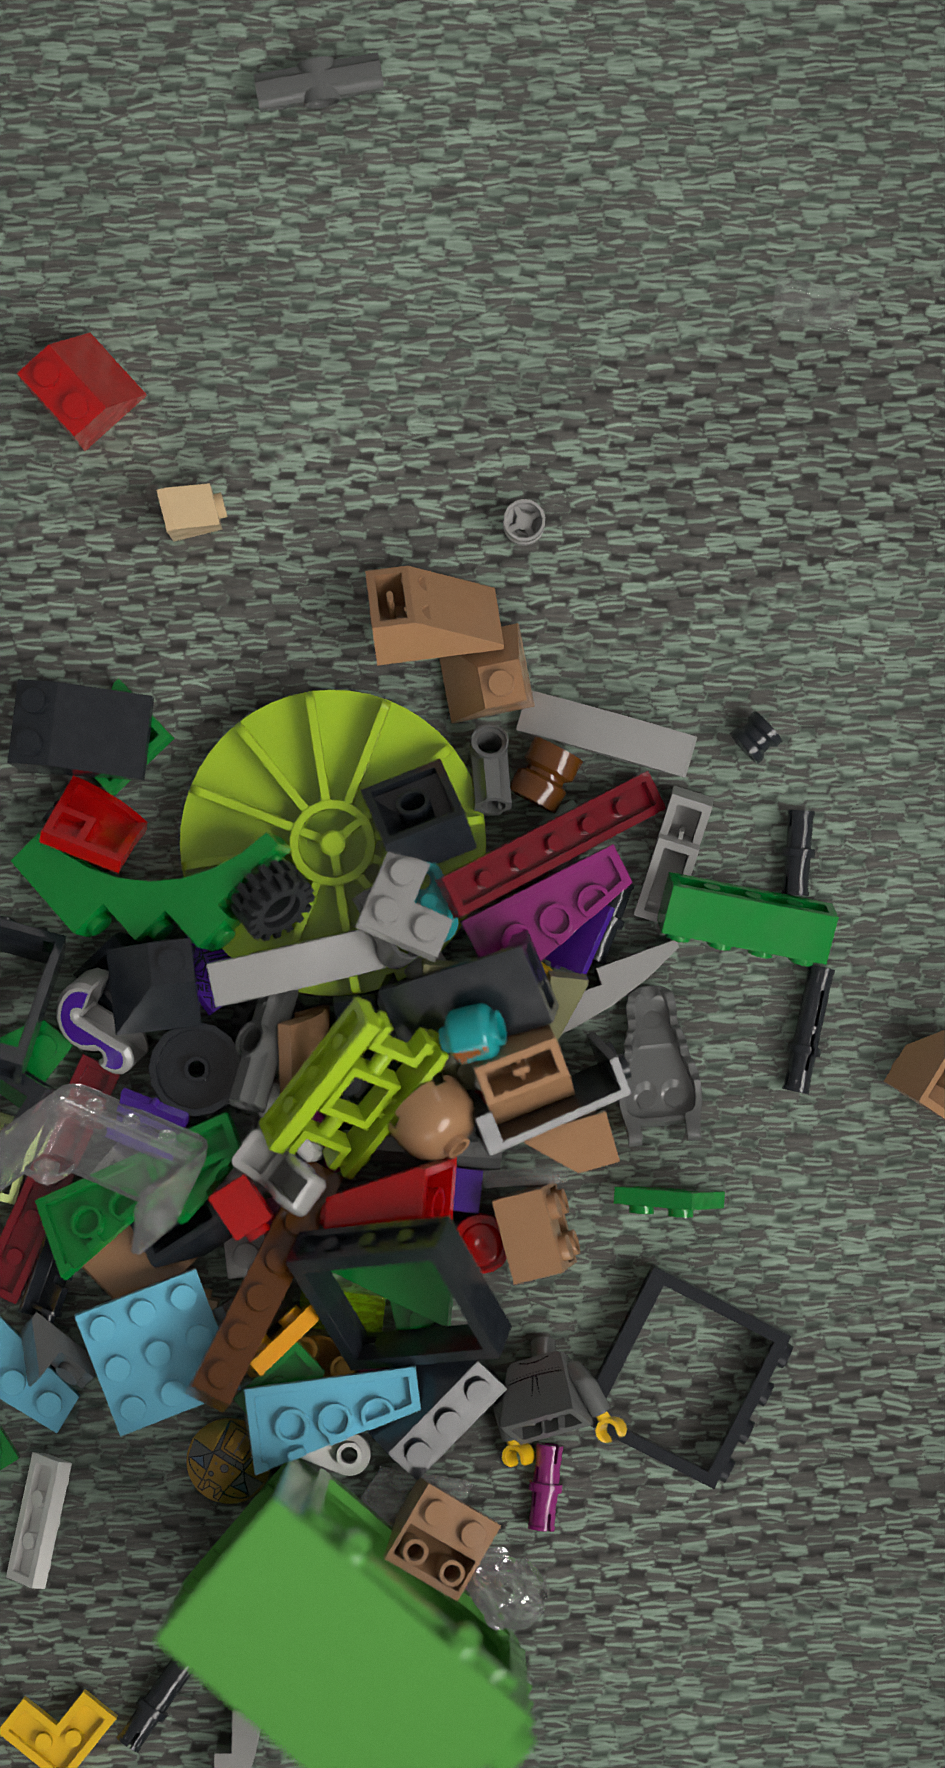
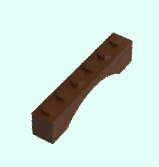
M316 1162L306 1163L314 1168L315 1173L325 1180L326 1188L304 1216H297L280 1204L270 1225L271 1229L267 1231L243 1282L185 1391V1394L222 1413L231 1404L294 1278L286 1264V1260L299 1232L318 1230L321 1224L320 1213L323 1204L326 1202V1197L336 1194L344 1178Z

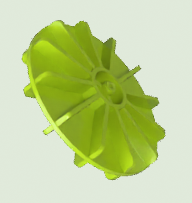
M320 690L291 695L254 711L232 727L209 752L198 769L188 792L180 827V855L183 875L187 877L213 869L242 853L264 833L268 832L281 837L292 849L284 859L288 860L289 863L292 862L312 886L315 900L309 903L312 906L310 912L302 913L305 919L300 924L295 921L292 924L294 929L289 933L284 929L281 932V937L274 939L271 935L269 941H263L261 938L256 940L240 924L234 930L236 932L235 937L222 949L230 957L235 958L254 952L292 945L297 942L358 930L355 925L360 913L352 899L373 886L388 852L384 847L360 790L437 759H441L462 804L477 849L436 865L441 869L443 875H446L486 854L485 819L483 813L474 810L472 778L465 764L448 741L429 723L407 708L371 694L348 690ZM428 874L425 875L420 889H425L430 885ZM468 914L458 918V928L454 936L462 926L460 921L466 919ZM453 937L443 943L440 952L448 945V943L453 939ZM396 946L399 951L408 954L407 950ZM407 966L400 969H390L387 967L299 988L298 992L321 996H344L374 991L380 988L386 974L394 972L397 981L406 978L404 971Z

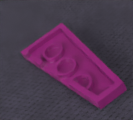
M610 844L460 921L478 957L507 948L511 935L528 930L540 961H542L554 949L570 938L586 921L594 917L632 883V880L614 844Z

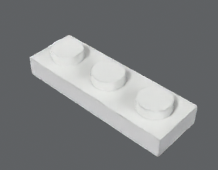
M32 1452L6 1578L30 1588L45 1589L72 1463L46 1453Z

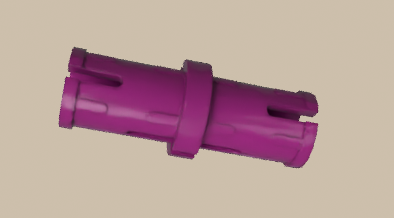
M538 1442L536 1444L533 1480H529L532 1501L528 1529L553 1532L555 1531L558 1494L562 1493L563 1487L559 1480L564 1446L553 1443H545L544 1445V1443Z

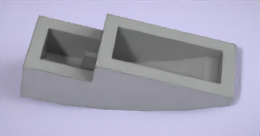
M673 786L634 911L635 916L658 923L657 916L668 873L673 872L691 876L713 807V797Z

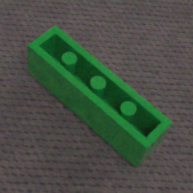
M673 872L668 873L657 916L661 933L673 941L688 943L690 939L705 941L708 946L718 950L728 951L731 950V947L746 949L753 956L766 959L772 958V955L788 957L789 961L801 966H812L813 962L827 964L839 919L832 903Z

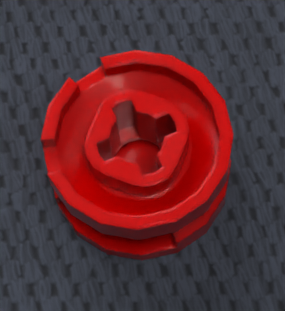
M477 1213L469 1215L460 1221L456 1228L482 1274L494 1272L500 1268L507 1260L496 1217L492 1214Z

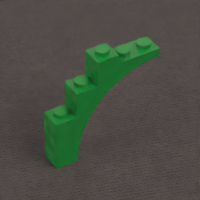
M39 831L11 862L73 934L89 938L96 936L111 924V916L113 915L134 940L143 943L159 942L170 934L174 927L172 923L175 921L197 947L214 951L230 943L236 935L234 930L241 924L233 914L230 905L234 903L231 900L232 895L240 893L236 888L239 883L246 884L248 882L246 876L250 872L254 875L259 872L258 867L263 864L269 868L270 861L277 860L281 863L292 849L281 837L266 832L242 853L213 869L181 879L149 882L123 879L106 874L81 858L40 843L41 831Z

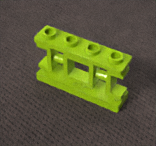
M356 996L259 1121L268 1149L282 1155L286 1150L291 1154H295L306 1139L325 1146L322 1153L328 1168L336 1170L339 1167L343 1177L353 1179L358 1171L368 1163L371 1155L385 1137L390 1135L389 1124L391 1123L395 1127L400 1120L395 1114L398 1107L410 1094L431 1081L435 1074L442 1070L448 1059V1053L443 1051L441 1047L439 1033L431 1029L427 1032V1030L419 1028L408 1043L389 1036L388 1034L393 1028L386 1013L380 1010L374 1013L370 1002ZM367 1046L368 1049L376 1051L370 1061L360 1057ZM393 1059L403 1062L396 1072L386 1068ZM355 1077L375 1084L359 1105L339 1098ZM317 1110L327 1115L321 1123L311 1119ZM343 1122L354 1125L347 1135L345 1132L338 1130Z

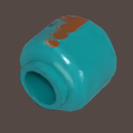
M485 1003L449 1011L445 1019V1027L439 1029V1039L443 1051L451 1052L453 1058L460 1064L493 1058L499 1054L501 1045L506 1044L507 1041L506 1027L501 1013L493 1011Z

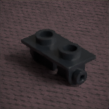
M45 1233L18 1312L34 1315L37 1312L51 1324H54L56 1317L61 1318L62 1316L61 1309L68 1289L65 1288L66 1280L60 1277Z

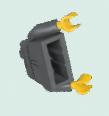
M537 1337L531 1341V1358L510 1364L507 1368L506 1381L504 1382L507 1390L493 1404L502 1441H507L508 1444L502 1452V1461L508 1467L518 1465L517 1452L520 1455V1462L523 1466L533 1463L535 1452L528 1443L593 1425L592 1418L594 1417L599 1421L596 1426V1436L604 1443L612 1442L610 1435L607 1433V1425L609 1423L615 1427L616 1433L620 1437L625 1436L627 1433V1426L624 1420L620 1417H611L609 1415L610 1405L598 1382L581 1362L573 1361L563 1351L556 1350V1341L550 1337Z

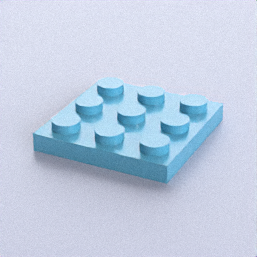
M196 1268L75 1314V1319L120 1437L205 1404L185 1394L203 1355L218 1329Z

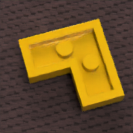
M84 1689L58 1722L25 1695L0 1726V1735L40 1768H78L114 1723L118 1715Z

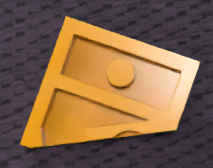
M297 1304L294 1305L278 1321L282 1327L270 1338L265 1334L246 1372L251 1378L262 1376L320 1320L311 1304L305 1305L302 1309Z

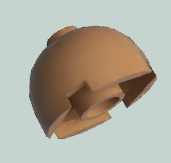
M449 1075L442 1076L447 1083L436 1086L431 1080L410 1094L395 1112L400 1119L396 1127L391 1123L389 1124L390 1135L400 1147L419 1159L433 1161L444 1159L447 1156L454 1158L464 1152L470 1143L469 1137L475 1125L471 1114L474 1110L473 1102L458 1080Z

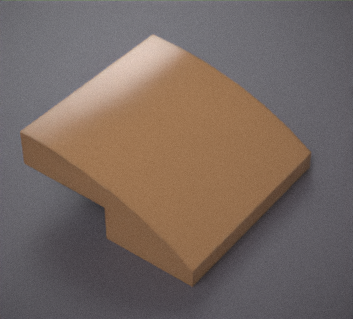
M321 1005L295 1013V1019L278 1023L280 1094L330 1031V1006Z
M129 1225L88 1261L82 1269L112 1299L183 1273L197 1258L154 1268Z

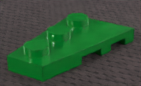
M150 1149L35 1200L61 1278L67 1281L166 1193Z
M432 1261L331 1271L442 1326H451L453 1297Z

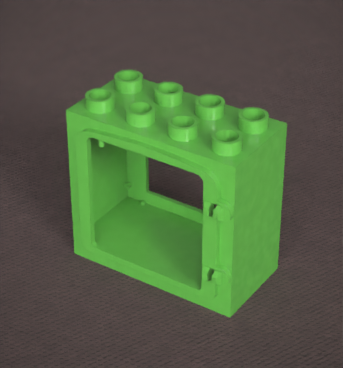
M301 1458L281 1465L185 1578L154 1641L303 1768H517L537 1740V1737L530 1732L535 1723V1719L530 1715L534 1702L529 1698L532 1685L527 1680L525 1650L520 1646L518 1638L511 1629L466 1589H464L459 1600L456 1601L385 1560L383 1557L393 1527L323 1468L316 1472Z

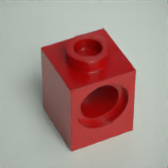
M245 1173L208 1197L235 1241L245 1236L250 1243L271 1229L267 1221L274 1217V1213L252 1179Z

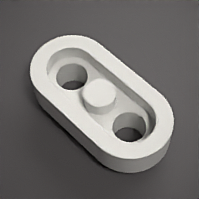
M356 1434L339 1443L308 1453L301 1458L339 1474L353 1476L361 1473L368 1466L371 1449L368 1441L361 1434ZM346 1447H352L357 1451L358 1457L352 1462H347L341 1456L342 1450Z

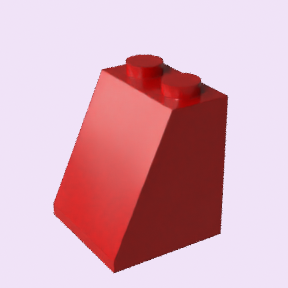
M91 333L48 344L17 372V375L28 390L84 451L90 448L147 396Z
M447 1156L444 1159L418 1165L326 1197V1202L323 1204L320 1213L321 1226L324 1229L442 1216H450L453 1221L457 1157L450 1158Z

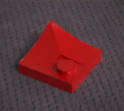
M73 776L44 825L39 842L119 873L133 848L146 833L148 822L131 807L107 791L79 777Z

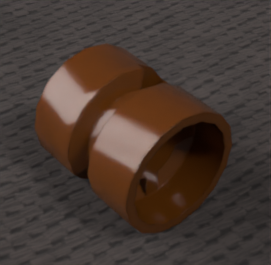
M535 736L524 756L528 766L527 768H518L510 783L511 792L555 814L566 794L562 787L563 784L573 782L583 761L559 746Z

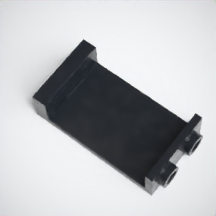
M528 930L511 935L505 949L398 982L394 972L386 974L377 993L379 1008L389 1016L394 1027L393 1037L406 1043L409 1042L419 1028H423L427 1032L431 1029L439 1033V1029L445 1027V1019L449 1011L481 1003L489 1005L493 1011L501 1013L508 1037L553 1023L559 1007Z
M594 1031L586 1034L597 1064L570 1076L575 1095L496 1125L492 1112L475 1090L465 1089L472 1099L474 1110L471 1113L475 1121L473 1135L489 1156H492L631 1095L627 1079L631 1078L632 1074L625 1057L622 1054L617 1055L610 1041L605 1043Z

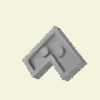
M387 852L355 927L435 962L453 919L414 902L430 864L419 859Z

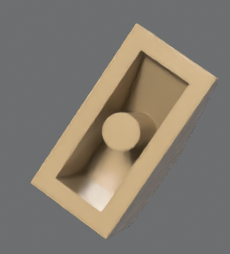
M210 483L168 487L157 490L166 530L173 542L222 530L220 519L227 517L221 492L214 494Z

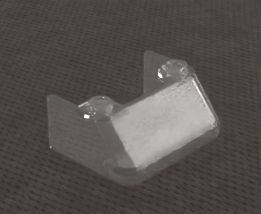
M66 1084L59 1087L0 1130V1192L23 1174L33 1178L38 1183L53 1184L73 1173L138 1202L134 1208L133 1218L136 1223L131 1251L138 1255L176 1224L205 1163L208 1146L206 1139L195 1132L144 1110L119 1103V1099L82 1084Z

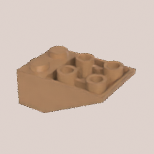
M411 566L365 571L377 666L504 649L494 587Z

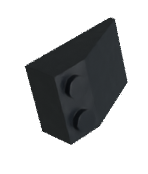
M18 679L7 763L26 773L145 781L154 697L63 682Z

